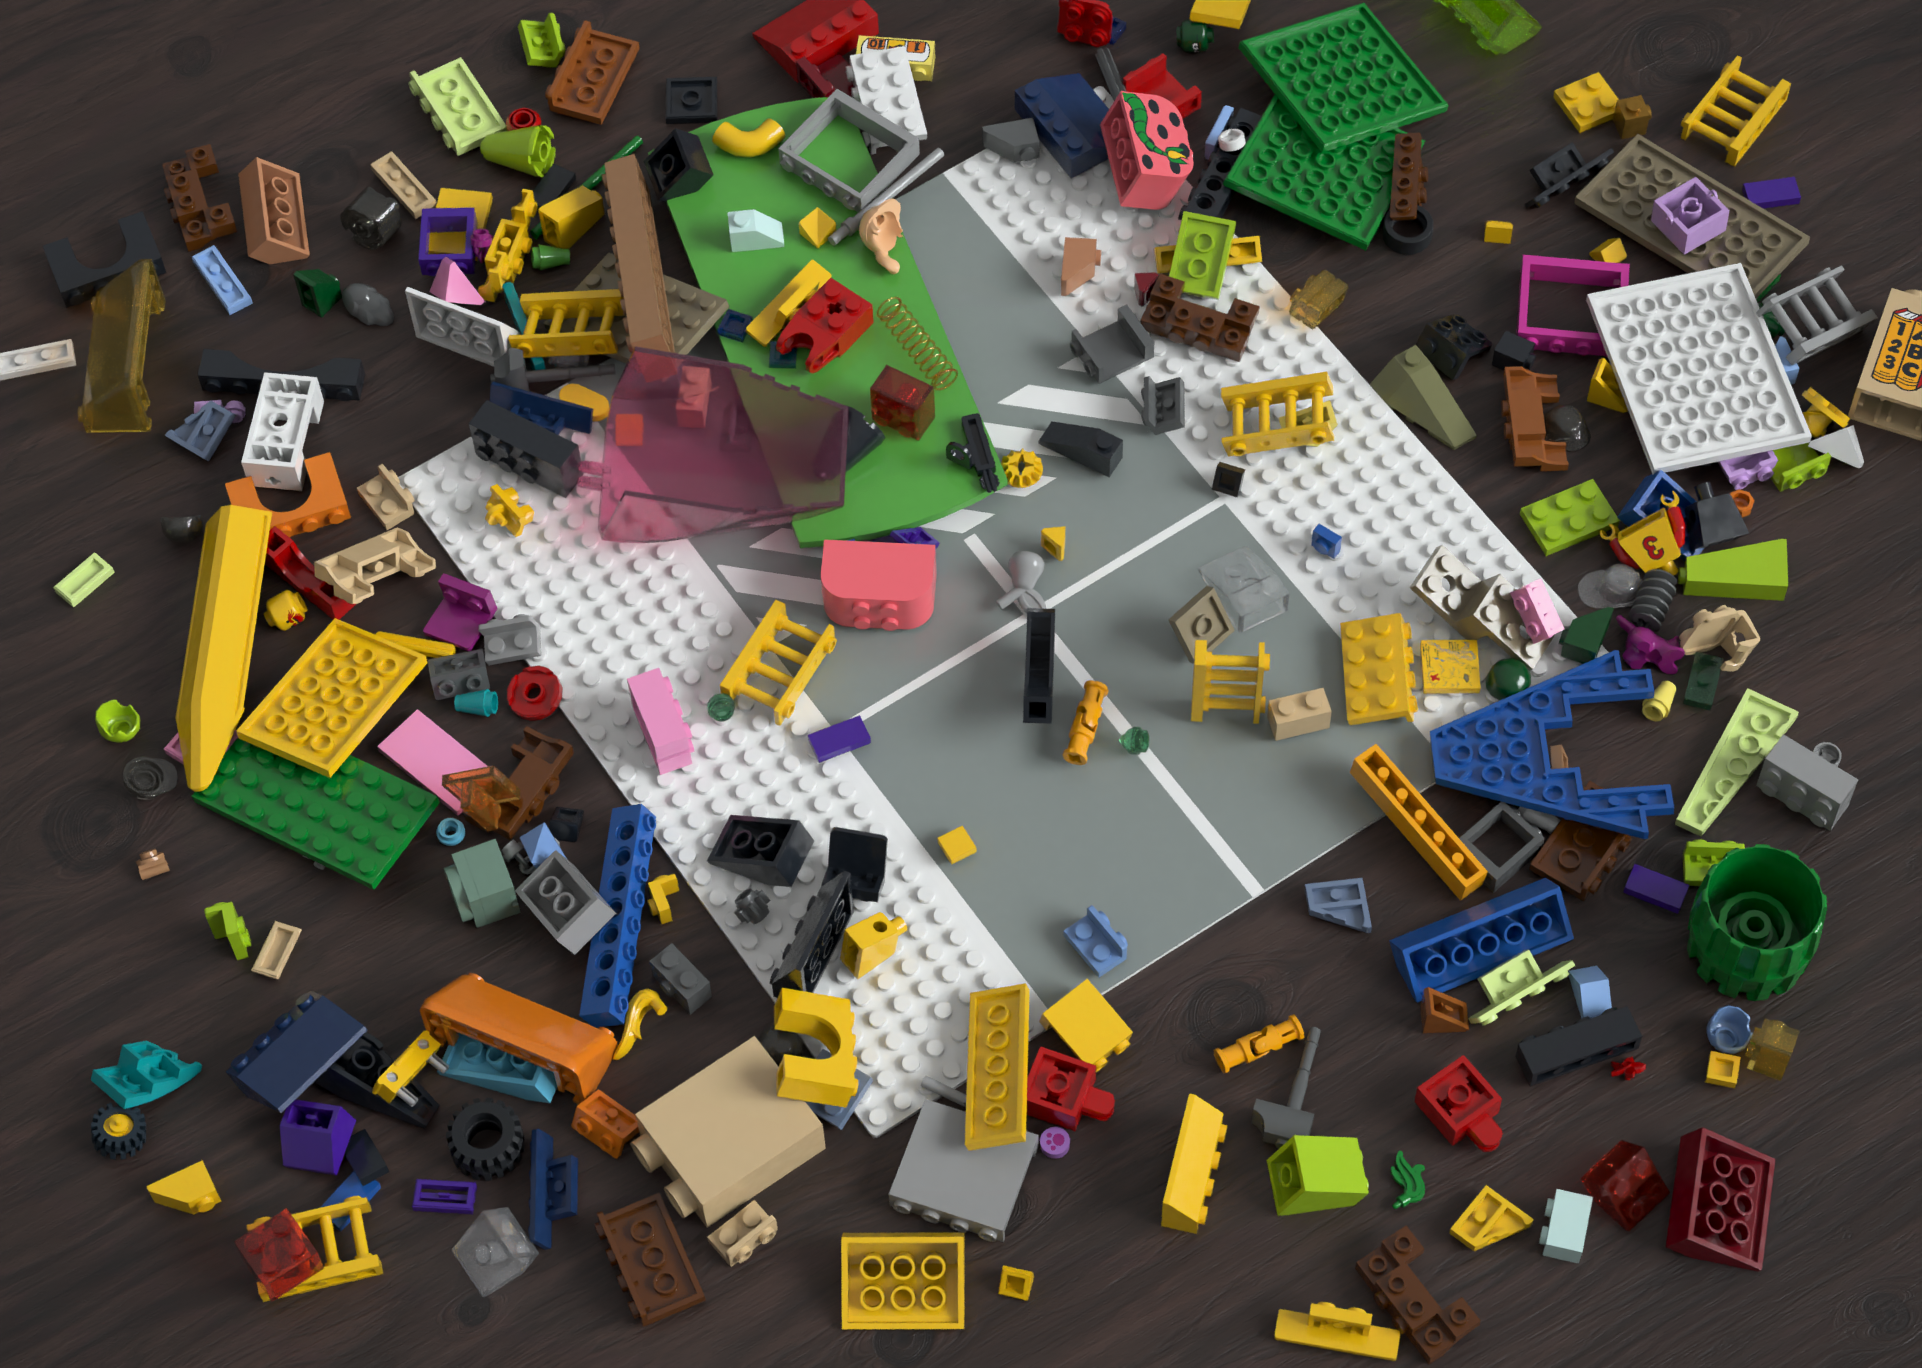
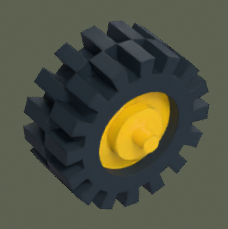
M112 1103L106 1104V1111L103 1107L98 1109V1115L94 1114L93 1122H91V1138L95 1150L99 1151L101 1149V1155L104 1157L110 1153V1159L113 1160L116 1159V1155H120L121 1160L126 1159V1153H129L131 1157L136 1155V1149L140 1151L143 1148V1143L145 1144L146 1141L144 1114L140 1115V1109L138 1107L132 1110V1107L123 1109L119 1104H117V1107H113Z

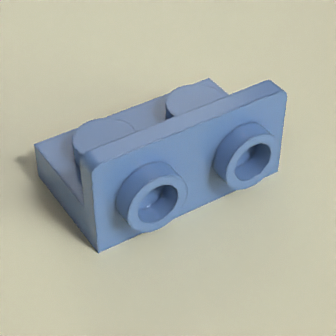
M1093 905L1087 908V915L1064 930L1063 936L1098 978L1127 959L1128 943L1125 937L1120 932L1115 933L1110 927V921L1105 913L1102 911L1098 912Z

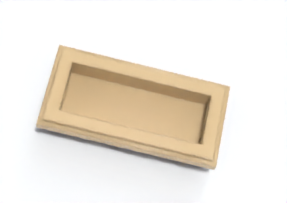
M275 921L251 971L278 980L302 929Z

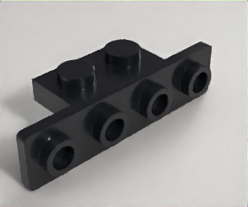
M1573 142L1529 170L1543 192L1525 203V207L1529 208L1535 204L1539 208L1550 201L1548 195L1552 192L1559 195L1570 188L1568 182L1572 179L1579 182L1590 175L1588 169L1592 166L1597 170L1610 162L1607 157L1614 153V150L1612 148L1587 164Z

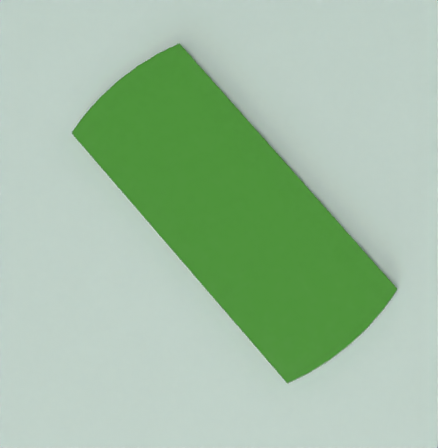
M828 97L774 104L742 112L688 132L699 137L714 175L699 191L665 201L699 289L724 298L728 302L729 308L717 320L714 328L800 548L824 546V540L847 541L855 539V541H865L887 536L893 530L915 528L944 518L994 493L993 491L988 493L986 489L981 488L982 485L979 479L982 476L977 475L974 466L969 470L946 458V446L950 442H956L963 446L967 444L962 428V417L980 413L903 232H901L903 237L897 236L895 247L888 252V255L898 261L900 265L899 272L891 275L882 265L878 264L874 252L868 249L861 240L859 230L851 236L847 235L835 246L827 241L818 249L799 233V222L817 207L836 222V230L841 227V223L848 217H854L858 213L855 210H849L834 197L826 196L821 189L807 184L801 177L793 172L786 171L780 165L778 148ZM839 115L799 154L803 159L859 193L878 174L859 128ZM769 118L776 121L783 128L786 135L776 147L765 154L754 157L734 156L723 151L712 142L715 131L724 122H729L741 131L749 132L757 129ZM754 209L782 222L784 247L732 252L728 212ZM811 260H815L832 275L831 278L870 302L873 307L874 322L840 358L837 356L816 373H810L805 370V362L810 354V349L800 347L784 355L776 350L777 341L785 327L766 347L762 346L745 331L746 327ZM847 405L865 415L864 420L870 425L872 422L875 423L884 433L885 439L881 445L835 482L830 480L824 482L816 476V469L813 465L838 410ZM981 418L992 457L995 461L996 472L993 474L998 476L1000 482L997 487L998 491L1008 485V481Z

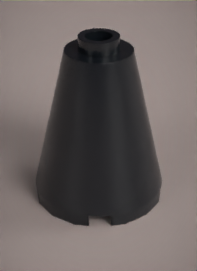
M847 405L838 410L813 465L816 469V476L824 482L829 480L835 482L881 445L885 439L884 433L875 423L872 422L870 425L864 420L865 415Z

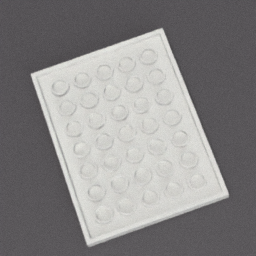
M1741 263L1587 294V304L1653 475L1659 470L1665 473L1809 443L1811 441L1812 435L1763 316L1758 317L1756 314L1760 308Z

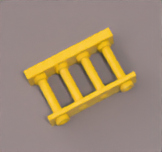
M1738 55L1731 64L1726 63L1720 74L1721 77L1692 113L1688 112L1681 122V127H1683L1681 139L1686 140L1693 130L1726 147L1725 150L1728 151L1726 163L1734 167L1786 102L1791 83L1782 79L1776 87L1772 86L1770 88L1740 72L1739 67L1742 57ZM1734 80L1765 96V101L1763 104H1756L1727 89V87ZM1719 97H1722L1752 113V118L1750 121L1747 119L1743 121L1715 106L1714 103ZM1706 114H1709L1739 130V135L1730 138L1700 121Z
M619 289L522 294L519 302L526 315L527 323L523 335H509L510 345L512 348L523 350L524 358L618 353V347L610 330L614 316H626L620 303L624 296H621ZM589 317H603L599 331L585 332ZM577 318L574 332L560 333L563 319ZM552 319L548 334H535L538 320Z
M1327 371L1221 388V398L1227 410L1232 411L1233 436L1222 438V444L1228 457H1239L1249 453L1309 444L1319 445L1335 441L1329 422H1323V397L1333 395V385ZM1312 399V424L1297 426L1296 402ZM1285 403L1286 428L1270 430V405ZM1259 407V432L1243 434V410Z
M775 600L721 682V698L729 703H732L735 697L741 694L773 708L775 724L781 726L785 718L791 717L795 709V702L826 654H830L834 650L837 642L834 626L829 624L822 635L788 620L785 603ZM786 630L816 645L809 656H806L774 641V637L778 631ZM771 651L802 667L795 678L761 663L760 659L763 654ZM756 672L788 688L782 698L778 699L746 684V680L751 673L754 674Z
M1195 640L1191 721L1202 722L1203 711H1209V708L1253 710V724H1259L1260 713H1265L1266 696H1262L1264 671H1269L1270 654H1265V642H1259L1258 656L1212 655V652L1207 651V640ZM1212 666L1253 667L1256 670L1212 669ZM1211 680L1255 682V685L1211 683ZM1210 695L1254 696V699L1210 697Z
M352 1196L344 1199L343 1203L274 1219L272 1217H261L256 1219L254 1223L247 1225V1230L252 1239L260 1238L267 1277L264 1278V1281L257 1282V1287L263 1302L383 1274L382 1264L378 1255H372L368 1251L362 1219L363 1213L371 1212V1206L367 1197ZM349 1215L357 1256L354 1257V1260L342 1262L338 1257L332 1219ZM320 1224L327 1263L324 1264V1267L312 1269L308 1264L302 1228ZM290 1231L297 1270L294 1271V1274L282 1276L278 1271L272 1234Z

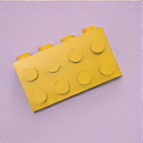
M1401 613L1340 623L1346 710L1349 725L1406 717L1407 722H1414V713L1418 712V705L1415 695L1412 696V688L1416 687L1414 672L1410 671V664L1414 663L1411 646L1408 647V639H1412L1410 623L1404 622Z

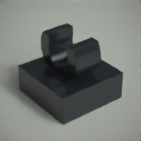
M1219 462L1216 467L1211 490L1238 497L1246 469Z

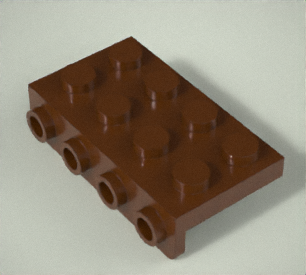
M1589 780L1583 790L1604 788ZM1563 818L1530 864L1529 870L1543 878L1549 879L1560 886L1561 889L1584 902L1590 893L1596 894L1603 882L1600 878L1604 872L1609 874L1617 862L1615 856L1619 851L1625 852L1632 837Z
M660 1193L606 1215L603 1214V1211L596 1213L599 1221L594 1224L600 1241L607 1240L610 1247L605 1250L611 1266H618L621 1274L616 1277L623 1293L629 1292L632 1299L627 1302L634 1319L640 1317L643 1327L706 1301Z

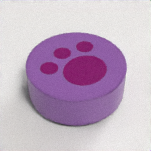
M1059 1127L1046 1129L1040 1137L1041 1151L1049 1158L1057 1159L1063 1157L1070 1148L1068 1133Z

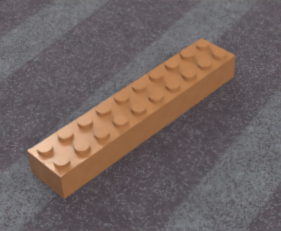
M635 154L605 162L606 174H602L605 188L608 190L605 192L608 206L611 207V209H607L608 217L611 224L614 225L610 227V232L614 243L616 242V244L612 245L616 260H619V262L615 263L618 277L621 278L618 281L621 296H624L620 303L624 315H627V317L623 318L624 327L627 334L630 335L626 337V343L630 353L635 352L636 354L634 355V361L638 371L643 370L648 380L676 372L678 368L650 190Z

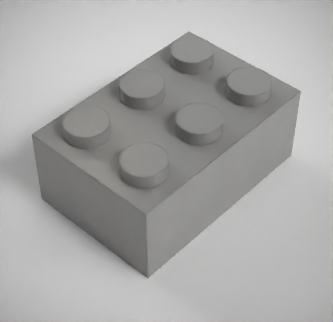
M1783 734L1765 758L1756 786L1766 795L1775 797L1785 803L1792 811L1800 812L1810 818L1815 825L1831 831L1849 806L1858 779Z
M557 850L515 890L553 937L574 955L616 914L580 871Z

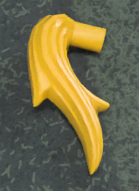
M650 989L640 990L629 1002L623 1036L613 1055V1060L623 1058L631 1050L636 1039H642L640 1025L644 1015L653 1008L658 1015L666 1013L667 1007L656 991Z

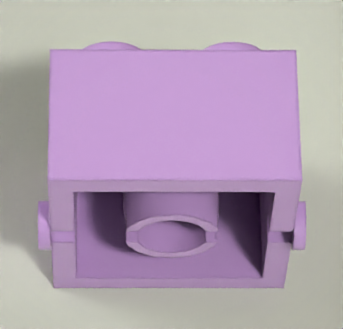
M1695 177L1654 200L1651 221L1685 255L1726 231L1729 210L1718 199L1715 190H1709Z

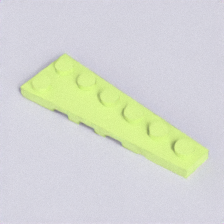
M1747 688L1679 813L1675 825L1698 836H1702L1774 748L1783 734L1795 722L1799 712Z

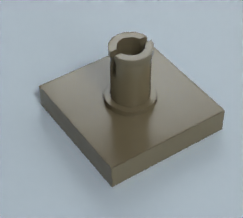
M1210 586L1203 588L1168 619L1189 662L1193 664L1195 640H1207V651L1211 652L1235 631L1215 589Z

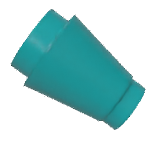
M484 689L456 695L454 701L455 710L457 712L461 711L489 717L490 714H496L498 710L497 693Z

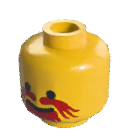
M285 590L267 600V611L264 612V616L271 627L276 626L281 631H286L305 619L307 607L298 592L293 593L290 590Z

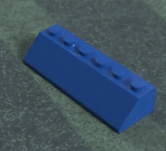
M1543 878L1389 940L1396 966L1414 1000L1418 1003L1422 1001L1423 991L1427 987L1439 992H1445L1481 977L1524 950H1530L1533 956L1573 940L1574 936L1560 886L1547 878Z

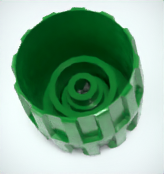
M1756 844L1754 847L1744 849L1737 847L1727 852L1723 860L1718 864H1713L1696 893L1688 923L1690 933L1687 951L1689 958L1697 956L1701 964L1697 968L1698 975L1706 983L1712 979L1720 983L1718 991L1734 999L1739 992H1746V997L1750 1001L1767 1000L1772 990L1775 994L1779 995L1791 989L1805 972L1817 951L1827 912V897L1822 893L1819 885L1820 878L1815 870L1806 866L1799 859V856L1791 851L1772 848L1768 844Z

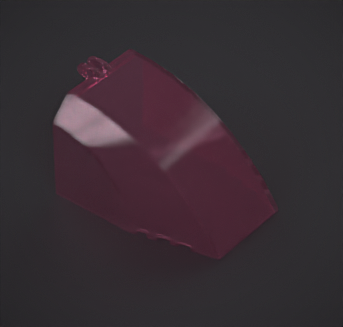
M635 346L612 394L605 427L603 462L582 461L578 464L579 471L598 475L601 478L581 476L577 478V485L580 488L600 491L598 530L601 540L623 543L668 542L752 530L812 518L843 508L848 407L817 394L813 397L800 392V387L791 384L788 387L775 382V377L764 374V376L751 372L752 368L742 364Z

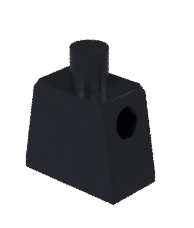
M1710 482L1694 487L1698 501L1685 507L1684 510L1691 551L1736 540L1749 534L1730 494L1727 493L1715 497Z

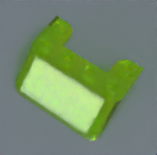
M1433 0L1436 3H1442L1447 8L1451 6L1455 10L1453 15L1464 24L1468 22L1472 26L1470 31L1478 37L1476 42L1488 51L1490 49L1496 55L1509 53L1534 37L1542 28L1515 0Z

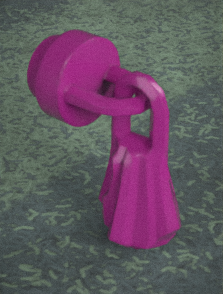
M476 229L470 237L471 245L480 263H484L494 236L489 234L487 229Z

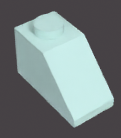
M754 209L728 212L732 252L784 247L782 222Z

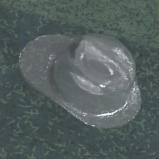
M1616 564L1606 570L1591 572L1584 576L1578 585V594L1586 605L1595 609H1603L1608 606L1612 608L1629 607L1633 605L1634 599H1636L1642 580L1639 573L1635 572L1633 568L1624 564Z

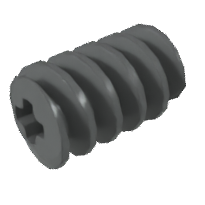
M1652 569L1645 573L1640 590H1638L1632 605L1633 607L1629 612L1630 620L1637 627L1649 628L1653 632L1660 631L1661 623L1664 622L1665 614L1669 610L1668 605L1672 603V596L1676 593L1674 585L1677 584V579L1672 574L1660 569Z

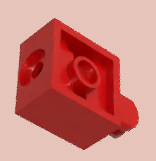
M1040 1046L1027 1078L1026 1115L1076 1131L1082 1115L1100 1121H1107L1114 1113L1115 1100L1112 1093L1093 1087L1096 1081V1065Z
M1464 1055L1417 1087L1414 1102L1452 1146L1468 1136L1482 1152H1491L1497 1149L1503 1132L1492 1118L1499 1113L1502 1098Z

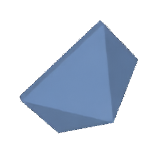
M545 822L520 837L529 859L536 869L555 850L566 858Z

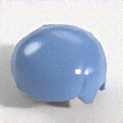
M1727 1005L1719 1008L1709 1019L1707 1025V1036L1714 1049L1726 1054H1736L1743 1051L1753 1035L1749 1028V1015L1735 1006Z

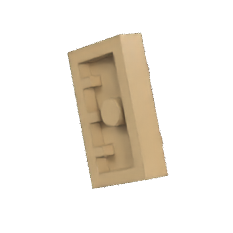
M381 464L378 466L379 475L357 487V491L386 530H389L415 514L412 506L415 500L407 488L402 489L399 485L400 481L396 473L392 469L388 471Z
M753 1200L707 1237L708 1242L732 1267L737 1262L742 1263L751 1256L752 1250L761 1243L766 1244L773 1239L778 1230L777 1221L773 1215L768 1216L758 1203Z

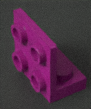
M443 573L438 583L444 598L426 624L423 632L426 636L453 644L466 651H471L481 636L479 625L486 624L491 620L498 608L490 590Z

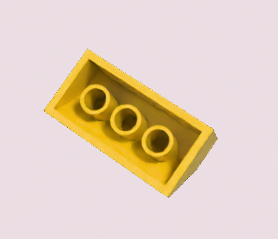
M1189 1094L1163 1200L1161 1226L1197 1234L1199 1224L1205 1225L1208 1207L1203 1206L1205 1196L1211 1197L1215 1180L1210 1179L1212 1169H1218L1221 1152H1217L1216 1149L1218 1142L1224 1143L1227 1125L1222 1124V1112L1194 1094Z

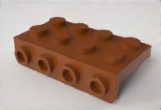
M585 20L581 28H577L572 46H568L566 49L565 60L562 66L559 65L557 67L552 85L549 84L546 89L545 98L548 100L549 110L602 125L640 49L639 42L592 30L591 22Z

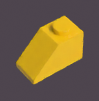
M203 1160L146 1186L154 1203L190 1214L209 1211L215 1204L221 1202Z

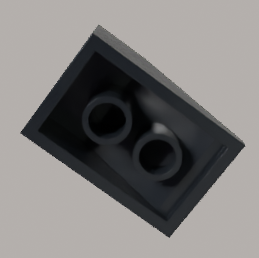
M730 815L707 861L711 865L767 885L792 887L814 843V839L800 820Z

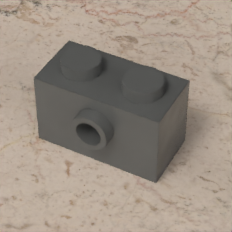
M672 943L650 960L652 976L660 983L659 985L668 997L672 996L690 1015L712 998L710 982Z

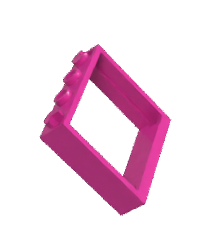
M1523 255L1520 269L1516 335L1534 342V350L1608 357L1599 333L1527 327L1529 280L1620 288L1629 286L1630 264Z

